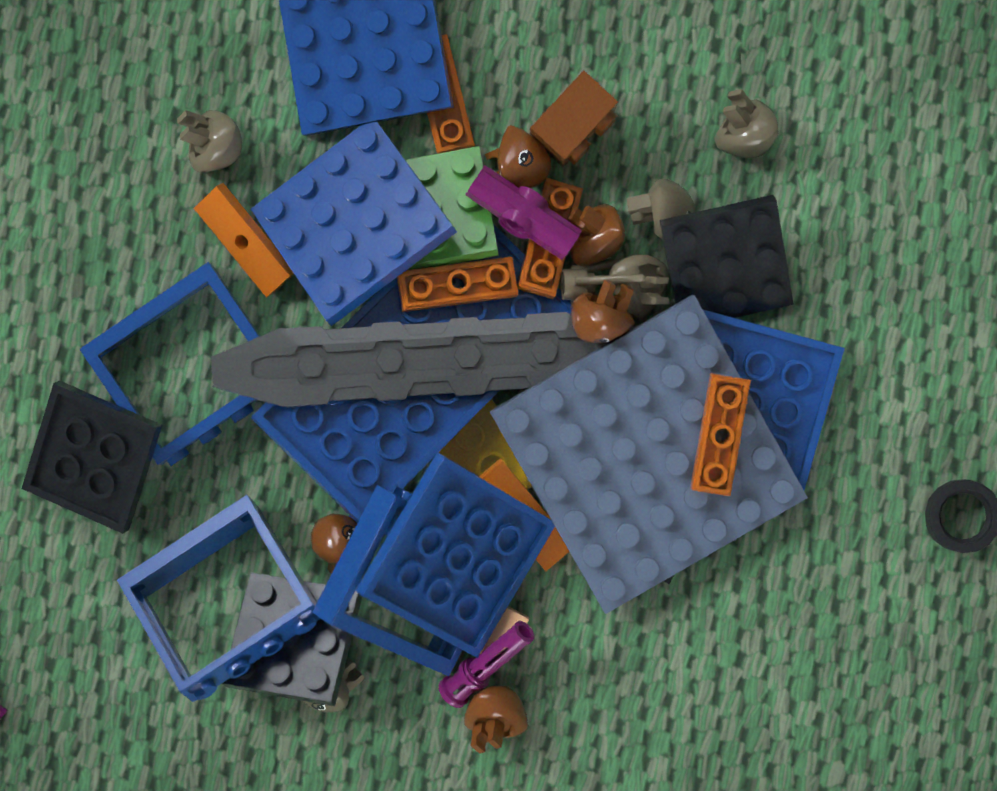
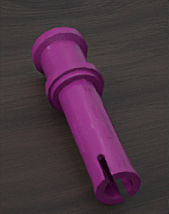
M517 621L512 628L484 650L478 658H467L461 662L459 670L455 674L440 680L438 686L442 698L455 708H462L466 705L471 694L475 691H482L489 685L490 676L527 644L533 642L535 636L531 627L523 621ZM458 689V693L454 694L453 692Z

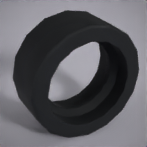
M966 479L949 481L938 487L928 499L925 509L926 527L933 540L943 548L959 553L977 552L990 545L997 536V498L994 492L982 483ZM961 493L974 495L981 501L986 513L984 527L977 535L967 539L951 536L946 532L941 523L943 505L950 497Z

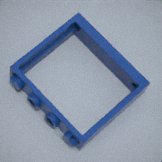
M205 263L80 348V351L118 406L139 414L102 357L209 284L247 341L260 337V334L211 263ZM239 395L163 448L157 441L153 459L157 465L168 462L170 466H173L190 455L186 449L198 440L204 445L221 434L222 431L218 426L232 418L234 423H237L252 413L254 409L251 407V404L257 401V399Z
M377 485L312 613L336 628L449 676L462 652L460 648L436 635L433 636L429 645L426 646L346 610L396 510L403 511L412 496V493L396 485L392 492Z
M245 495L117 579L178 690L192 702L208 698L215 693L217 686L229 678H237L249 670L252 663L263 656L275 654L283 647L284 642L296 634L301 635L310 631L316 625V621L321 619L312 613L317 604L262 511L248 495ZM255 526L301 604L191 676L147 597Z

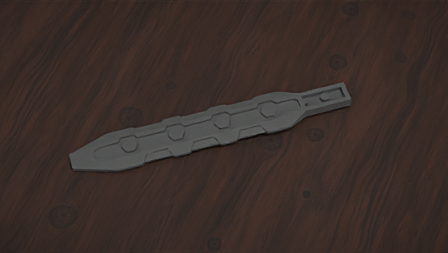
M567 312L527 314L526 318L479 320L477 317L452 318L449 322L402 325L400 322L373 323L371 327L323 329L322 326L281 328L212 356V382L214 388L282 407L327 405L329 401L377 398L378 401L405 400L407 396L454 393L456 396L483 395L485 391L529 389L609 342L588 343L580 339L574 331L571 314Z

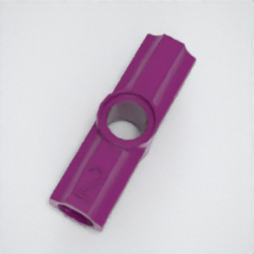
M486 165L481 169L465 194L497 216L500 225L510 234L521 239L530 238L561 260L566 257L582 232L581 229L549 209L546 199L538 192L528 187L521 186L518 188Z

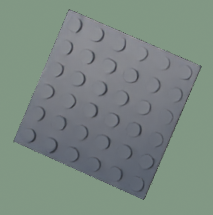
M695 295L689 296L619 338L607 343L489 411L605 614L808 498L750 394H748L731 496L690 489L710 373L741 378ZM719 429L715 434V439L718 442L725 440L727 437L726 429Z

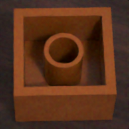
M583 70L530 127V135L536 138L544 146L547 153L562 167L568 161L575 165L590 149L591 143L588 140L594 133L601 137L614 124L618 116L615 113L618 101Z

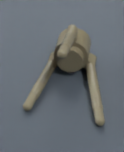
M623 258L603 261L588 266L570 265V269H562L561 297L562 300H571L572 308L576 297L582 293L595 294V285L603 284L604 279L610 280L614 284L644 282L646 277L643 274L595 276L592 273L612 269V266ZM645 317L642 321H639V322H642V323L646 322V321H647V317Z

